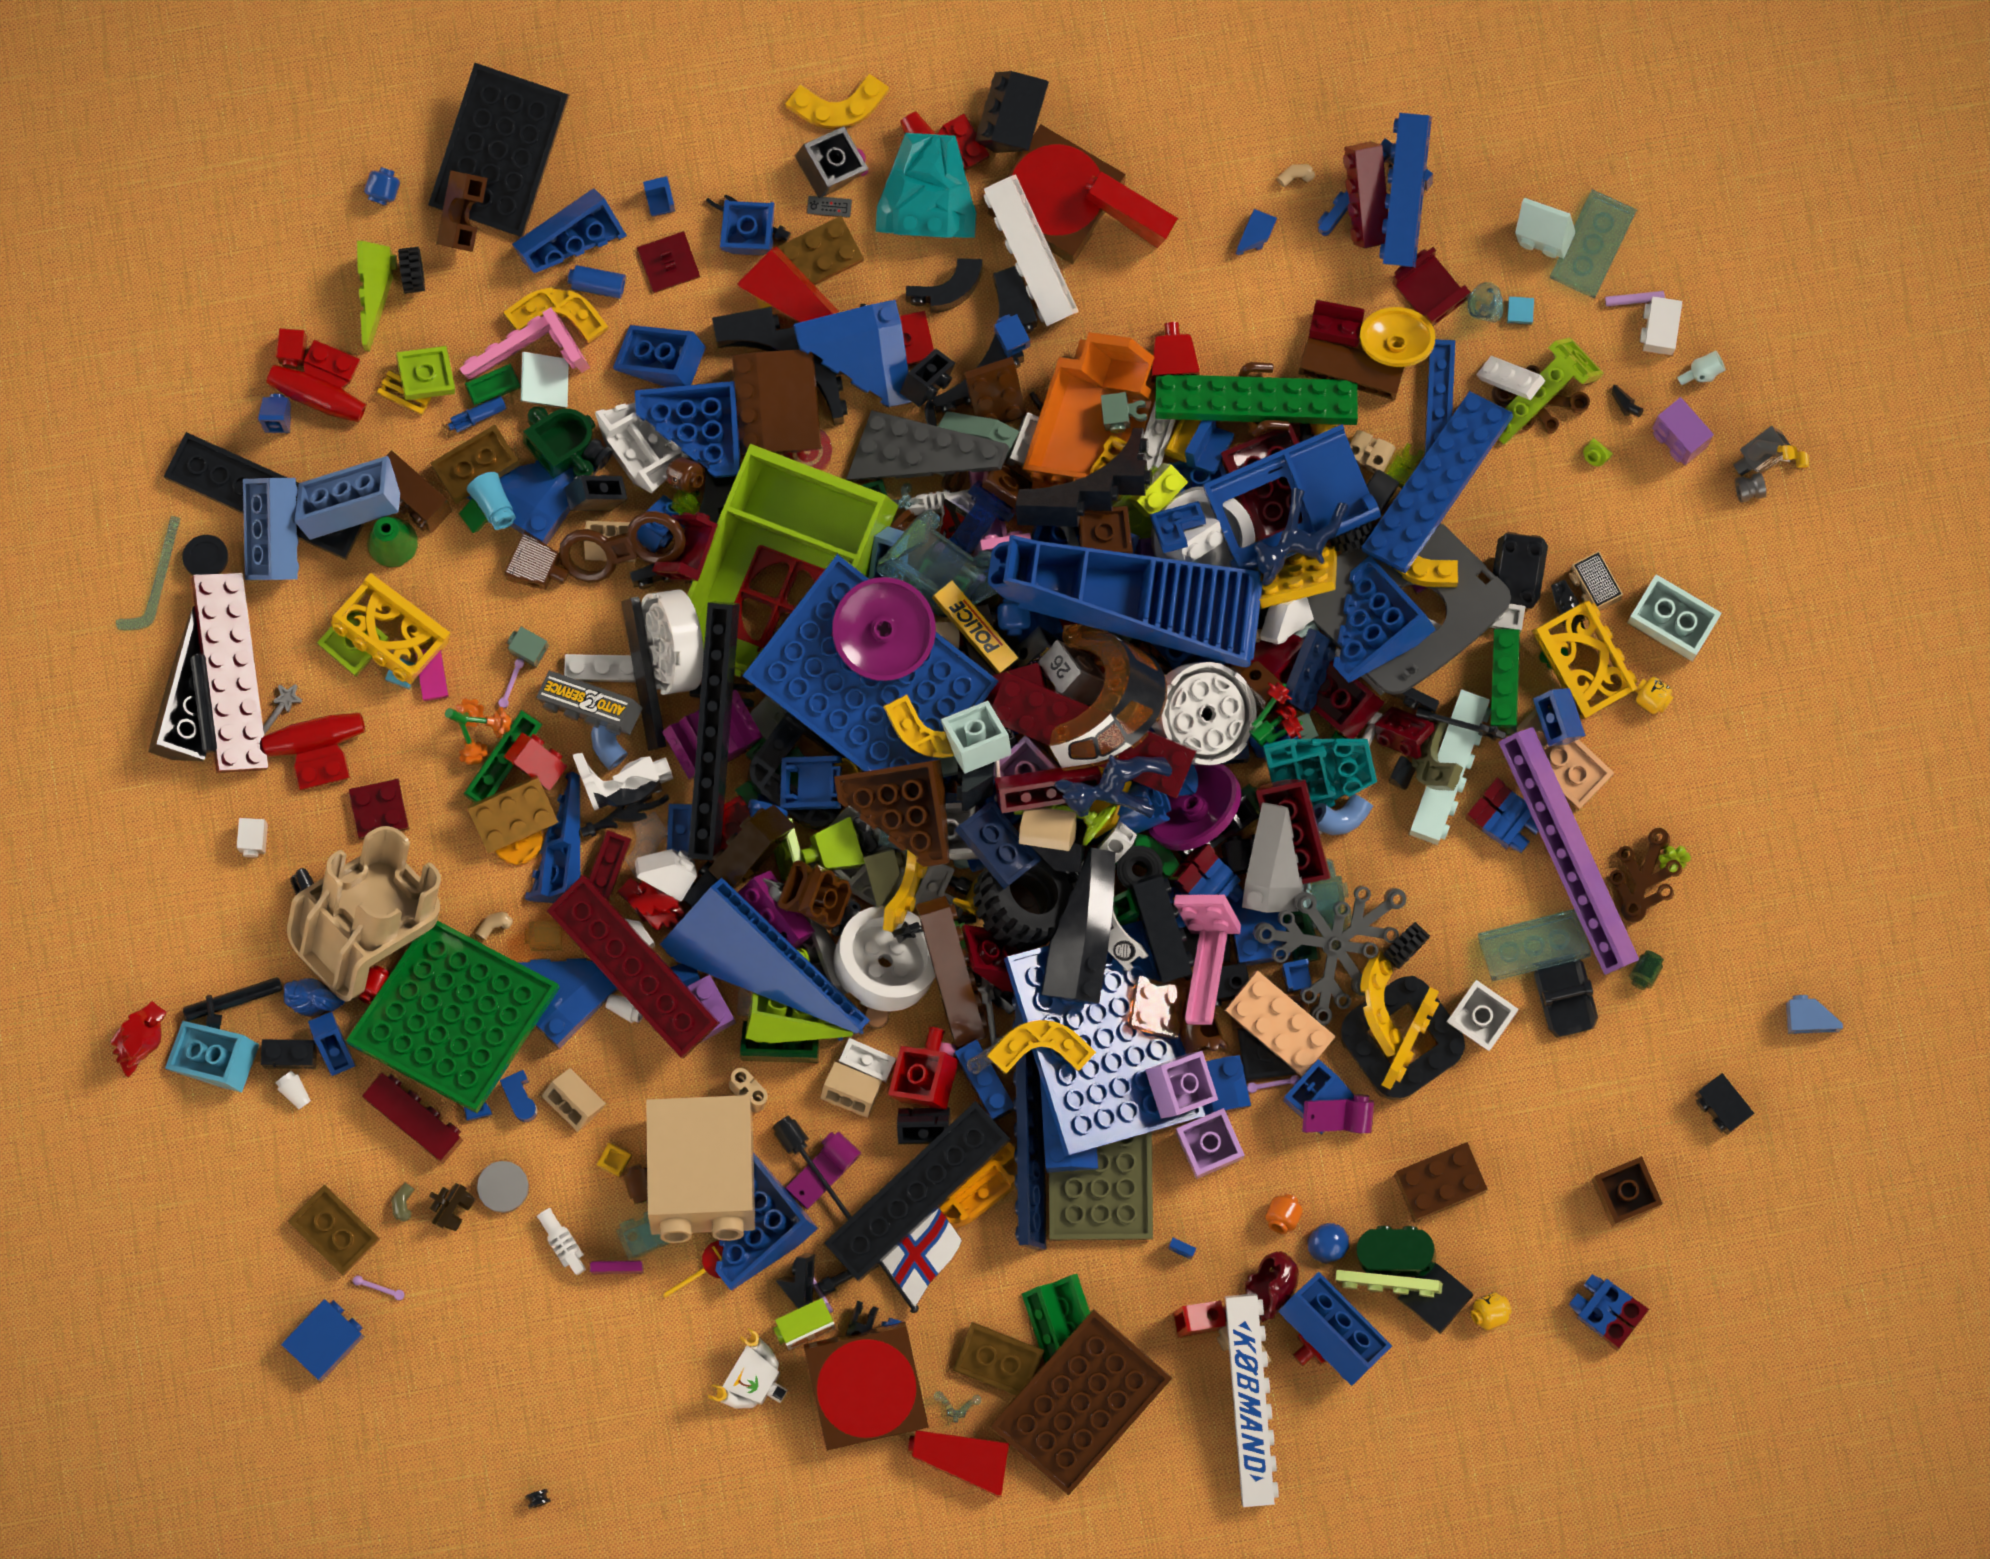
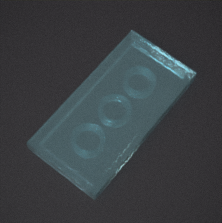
M1592 189L1574 225L1576 233L1564 259L1558 258L1550 278L1595 299L1637 209Z
M1575 909L1478 933V940L1492 981L1591 957V951Z

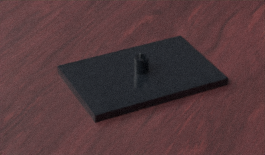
M474 63L428 205L443 210L450 171L488 178L483 203L476 202L472 205L469 219L523 237L570 95Z

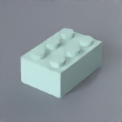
M1656 574L1627 623L1693 662L1722 613Z

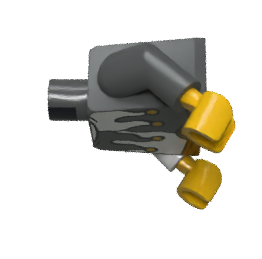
M1770 426L1740 449L1744 457L1733 464L1737 472L1743 476L1752 469L1758 473H1763L1780 461L1790 462L1795 460L1797 468L1809 467V456L1804 451L1797 452V447L1790 445L1782 431Z

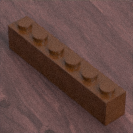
M946 896L916 904L951 1035L956 1047L986 1038L983 1028L988 1026L984 1013H979L978 1006H982L978 991L973 992L972 985L976 984L972 969L967 970L966 963L970 962L966 947L961 948L960 941H963L964 938L960 925L955 927L954 919H957L958 916L954 903L949 905Z

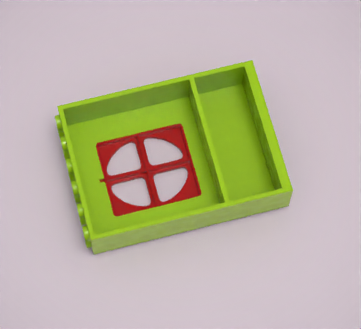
M750 444L717 522L718 526L698 581L692 582L687 594L698 616L703 647L705 644L708 602L739 603L734 675L742 676L772 638L781 614H791L796 606L789 604L787 600L799 571H807L812 576L814 582H816L838 554L869 579L874 536L886 527L891 526L899 505L885 494ZM778 563L789 564V572L776 598L750 588V583L762 570ZM746 598L758 601L772 608L767 625L759 640L752 639L743 624L742 603Z

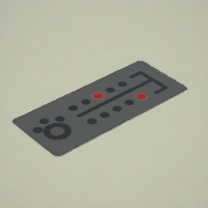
M809 196L807 213L850 217L852 200Z

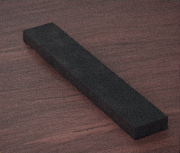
M632 597L621 601L639 703L642 707L641 714L648 751L666 747V740L662 733L664 729L639 597Z

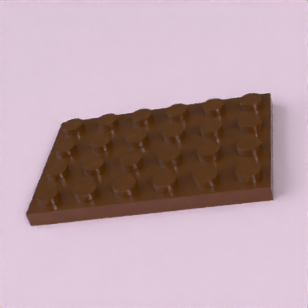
M1093 1309L990 1427L1069 1496L1172 1380V1377L1100 1313Z

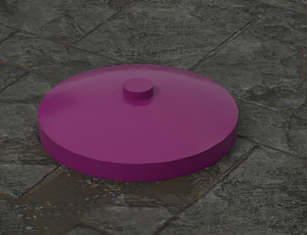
M889 577L869 579L849 590L839 602L832 622L834 645L843 662L857 674L877 681L899 679L919 668L930 654L936 634L934 614L926 598L909 583Z
M1221 763L1215 765H1194L1198 776L1196 793L1194 795L1178 796L1177 799L1168 796L1171 811L1166 813V816L1170 820L1148 829L1158 844L1175 851L1190 850L1210 842L1227 828L1235 817L1241 801L1240 784L1228 767Z

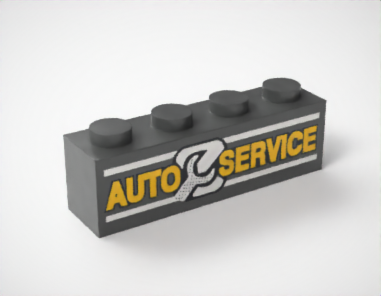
M550 670L536 697L544 704L543 708L552 713L561 711L572 720L577 721L578 718L585 719L584 722L596 728L599 725L605 726L607 731L616 735H620L621 732L630 735L642 711V707L632 698Z

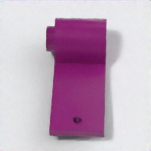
M1355 1094L1352 1099L1305 1101L1302 1132L1345 1130L1353 1133H1371L1374 1101L1369 1100V1096L1363 1094Z
M840 1132L828 1134L822 1141L824 1147L821 1152L812 1160L830 1187L862 1154ZM809 1165L785 1188L807 1210L827 1191Z

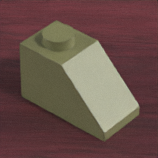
M894 847L864 854V861L877 907L882 906L900 875V867H904L901 853H895Z

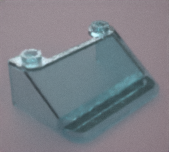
M928 509L913 521L877 564V572L882 577L895 578L909 583L926 598L933 613L941 617H948L932 597L950 581H953L973 605L997 593L988 584L991 552L980 551L975 557L969 555L934 530L939 527L940 517L933 510Z

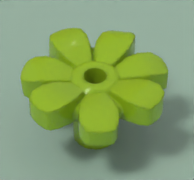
M1668 846L1664 849L1665 854H1661L1658 858L1661 863L1659 865L1661 870L1666 868V864L1670 860H1677L1682 865V869L1691 860L1690 854L1686 852L1683 846H1679L1676 850L1672 846ZM1672 865L1670 872H1676L1678 865Z

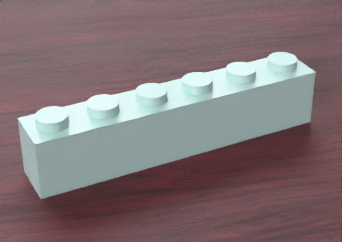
M1461 689L1451 718L1480 726V723L1482 724V721L1487 723L1491 713V708L1488 707L1490 699ZM1448 724L1438 752V761L1440 763H1457L1463 767L1459 782L1454 791L1433 790L1426 786L1409 833L1410 836L1438 845L1440 838L1446 839L1450 828L1446 821L1449 815L1454 816L1458 802L1454 801L1456 793H1462L1467 779L1462 776L1465 768L1471 769L1475 755L1471 754L1474 745L1479 746L1482 736L1478 735L1479 732Z

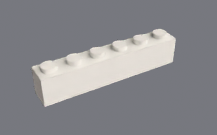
M1016 174L984 188L986 193L984 194L985 202L989 208L994 210L996 226L1000 231L1003 230L1007 239L1005 240V245L1009 253L1014 254L1017 263H1015L1016 269L1021 277L1024 276L1028 284L1026 286L1027 293L1032 300H1035L1038 306L1036 311L1041 322H1045L1046 326H1049L1079 312Z

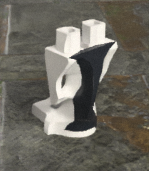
M583 753L572 755L594 811L608 805L620 807L639 802L654 792H661L663 790L661 784L673 779L666 757L652 762L650 756L641 757L626 764L619 774L613 776V780L603 781L590 768Z

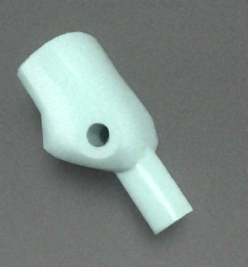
M1715 350L1695 359L1691 364V370L1677 378L1681 385L1693 379L1697 382H1712L1717 375L1726 371L1720 355Z

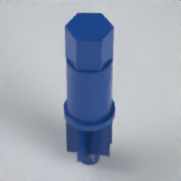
M499 396L451 417V423L448 424L450 431L455 429L458 433L507 409L502 397Z

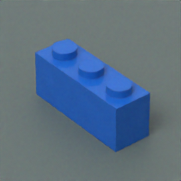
M978 1040L954 1052L955 1058L959 1060L960 1067L986 1113L994 1121L1015 1111L1012 1100Z

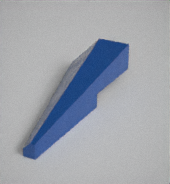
M569 772L565 776L568 779L564 795L559 794L557 800L560 803L556 816L559 823L547 829L540 850L542 860L539 869L533 871L532 877L535 881L531 893L526 892L525 899L528 901L554 903L580 878V775L574 772Z

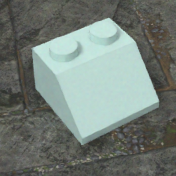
M1524 198L1515 232L1518 243L1525 249L1533 250L1535 248L1541 250L1548 257L1556 258L1558 256L1564 259L1576 233L1571 214Z
M989 701L941 719L954 757L964 774L1012 755L1009 735Z

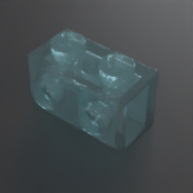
M648 1211L643 1214L644 1218L635 1221L634 1218L619 1224L621 1228L616 1230L630 1261L670 1244L661 1240L660 1234L651 1235Z

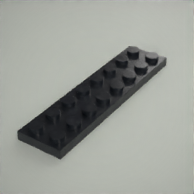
M187 432L164 474L165 479L244 514L243 479L287 478ZM296 482L297 495H298V486H299V483ZM364 523L314 539H309L297 525V537L304 542L347 560Z
M975 1101L824 1244L860 1282L1007 1145L1011 1139Z

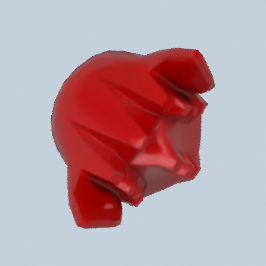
M629 878L617 891L633 907L643 922L647 921L657 931L663 925L668 929L670 926L675 928L686 915L674 897L644 881L638 883Z
M153 1001L143 1009L128 1015L129 1019L121 1025L111 1040V1045L116 1047L112 1053L113 1055H118L116 1062L120 1063L128 1078L136 1070L140 1061L157 1049L161 1043V1022L167 1015V1011Z

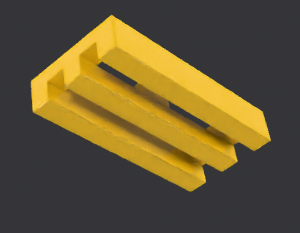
M388 370L387 377L383 380L381 388L377 391L378 395L423 416L432 397L413 399L422 404L421 407H418L387 392L386 389L388 387L404 395L403 388L391 383V380L402 384L401 377Z

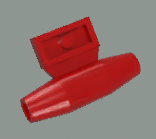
M917 111L910 113L900 121L904 133L936 134ZM965 114L945 123L937 133L938 135L956 136L964 169L968 170L990 156L986 148L975 141L977 133Z
M315 339L304 359V372L273 365L267 376L266 383L290 399L329 416L359 423L367 404L343 390L345 386L350 384L360 364V359Z
M361 713L335 714L288 725L263 736L261 740L267 757L297 754L294 767L300 790H305L351 778L345 753L337 744L365 733L366 730Z

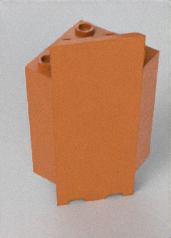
M1089 332L1086 340L1080 339L1074 359L1058 358L1022 468L1034 480L1031 489L1052 487L1086 477L1090 474L1094 463L1104 452L1103 445L1111 435L1128 442L1133 428H1143L1145 433L1156 400V393L1146 386L1154 356L1132 338ZM1126 392L1128 404L1139 400L1145 401L1146 407L1138 408L1137 413L1146 414L1147 420L1140 422L1130 416L1131 428H1126L1124 432L1111 433L1105 430L1101 395ZM1113 447L1109 453L1117 455L1121 450Z

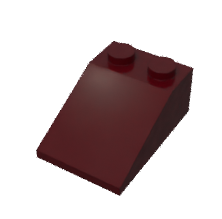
M1333 659L1330 661L1326 671V680L1320 686L1317 702L1313 709L1348 739H1354L1385 702L1358 679L1348 683L1333 666Z
M964 924L961 929L972 970L1000 990L1014 992L1004 958L1032 949H1017V945L1012 948L1005 945V941H998L992 937L994 934L990 930L986 931L984 927Z

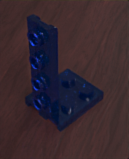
M981 480L974 483L967 492L972 496L971 499L976 502L919 582L934 594L953 580L996 518L1003 522L1005 520L1010 522L1016 516V509L981 487Z

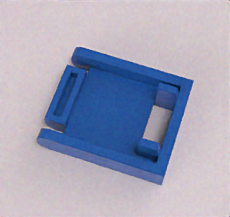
M843 757L782 758L780 807L785 810L841 808V804L838 801H833V799L837 798L834 776L842 775V767L834 766V763H842ZM791 772H798V796L790 794Z

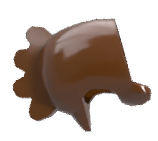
M1188 993L1185 997L1186 1000H1181L1177 1003L1178 1011L1174 1012L1175 1020L1179 1023L1180 1039L1187 1054L1206 1049L1216 1051L1219 1045L1226 1049L1228 1044L1217 1023L1218 1014L1214 1013L1212 1025L1186 1023L1185 1015L1189 997Z

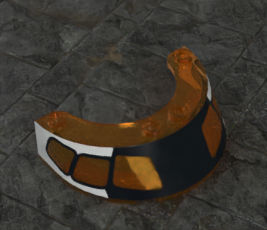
M1077 624L1064 625L1063 641L1070 648L1094 653L1098 666L1105 667V682L1100 695L1085 712L1066 723L1058 725L1052 731L1050 748L1063 771L1105 764L1109 762V755H1113L1117 759L1119 758L1117 754L1130 746L1134 749L1149 735L1147 731L1153 723L1160 720L1167 701V681L1159 663L1149 653L1105 630Z

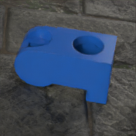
M524 1070L501 1079L500 1082L516 1117L522 1122H530L537 1116V1106L533 1100L528 1098L523 1085L529 1083Z

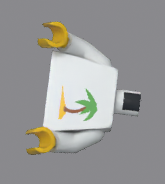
M747 1328L752 1334L751 1338L746 1340L742 1336L740 1337V1340L747 1346L723 1386L711 1385L717 1389V1395L715 1397L708 1395V1398L720 1401L735 1409L754 1408L757 1404L762 1405L767 1396L781 1403L788 1389L776 1383L780 1375L778 1371L779 1363L772 1349L759 1338L754 1330Z

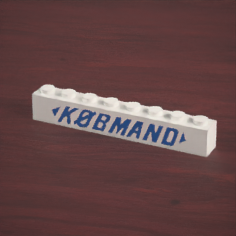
M1257 1294L1225 1296L1242 1506L1275 1505L1274 1498H1279L1278 1483L1273 1482L1272 1472L1277 1471L1276 1457L1270 1454V1446L1274 1445L1273 1430H1268V1420L1272 1419L1271 1404H1266V1393H1270L1269 1377L1264 1378L1263 1367H1268L1267 1351L1262 1352L1261 1341H1266L1265 1326H1260L1259 1315H1264L1263 1300H1258Z

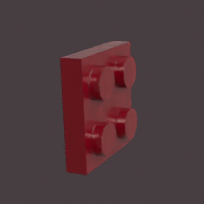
M399 778L349 789L359 840L364 839L370 831L382 826L393 827L400 831L409 829Z

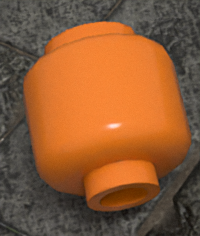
M1284 1194V1196L1274 1197L1265 1214L1268 1227L1279 1234L1294 1231L1303 1214V1209L1298 1203V1199L1293 1195Z

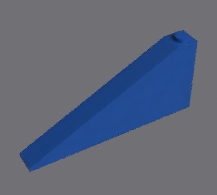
M720 878L708 889L660 943L666 953L681 964L854 1033H858L870 1021L723 878Z

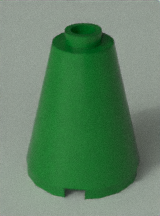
M382 517L372 527L368 535L367 546L370 555L380 565L389 568L400 567L415 556L418 548V537L414 528L405 520L394 517Z

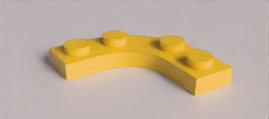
M869 73L856 92L841 102L823 100L802 85H799L785 105L807 122L821 128L852 127L869 117L890 89Z
M540 289L526 295L504 311L506 318L515 330L519 329V331L527 327V323L537 316L543 317L542 312L549 308H552L557 315L569 319L588 343L609 330L607 324L590 302L570 290Z
M1417 556L1406 574L1395 569L1402 575L1403 579L1416 585L1425 587L1458 586V560H1430Z
M904 695L883 706L897 735L912 750L929 757L946 758L954 756L945 731H933L926 727L919 719L908 695Z
M908 850L902 883L895 896L884 909L883 930L893 932L899 924L904 922L906 914L913 911L916 903L915 895L920 880L925 877L927 867L919 864L916 861L918 857Z
M1379 951L1374 958L1369 959L1363 971L1361 992L1365 993L1367 1006L1363 1007L1368 1025L1382 1050L1389 1057L1397 1053L1403 1039L1386 1010L1384 990L1393 973V969L1389 960L1385 958L1382 951Z
M1429 988L1388 1070L1382 1086L1391 1090L1395 1080L1401 1082L1407 1070L1403 1065L1408 1067L1414 1055V1052L1410 1050L1419 1032L1425 1033L1431 1021L1427 1019V1016L1433 1017L1439 1005L1435 1001L1439 993L1438 990Z
M1036 1020L1020 1024L1010 1030L986 1056L1006 1074L1025 1053L1037 1047H1048L1056 1051L1076 1071H1079L1096 1052L1067 1026L1053 1021Z

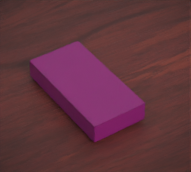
M595 1261L590 1263L591 1274H644V1264L641 1261Z

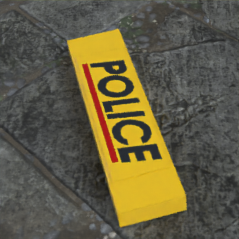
M950 581L933 595L932 599L996 674L1003 672L1018 659L1016 654L953 581Z

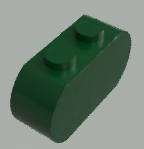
M1378 1226L1376 1229L1367 1230L1357 1243L1359 1263L1366 1273L1401 1277H1424L1433 1269L1436 1262V1251L1432 1238L1424 1230H1418L1414 1226H1404L1402 1229Z

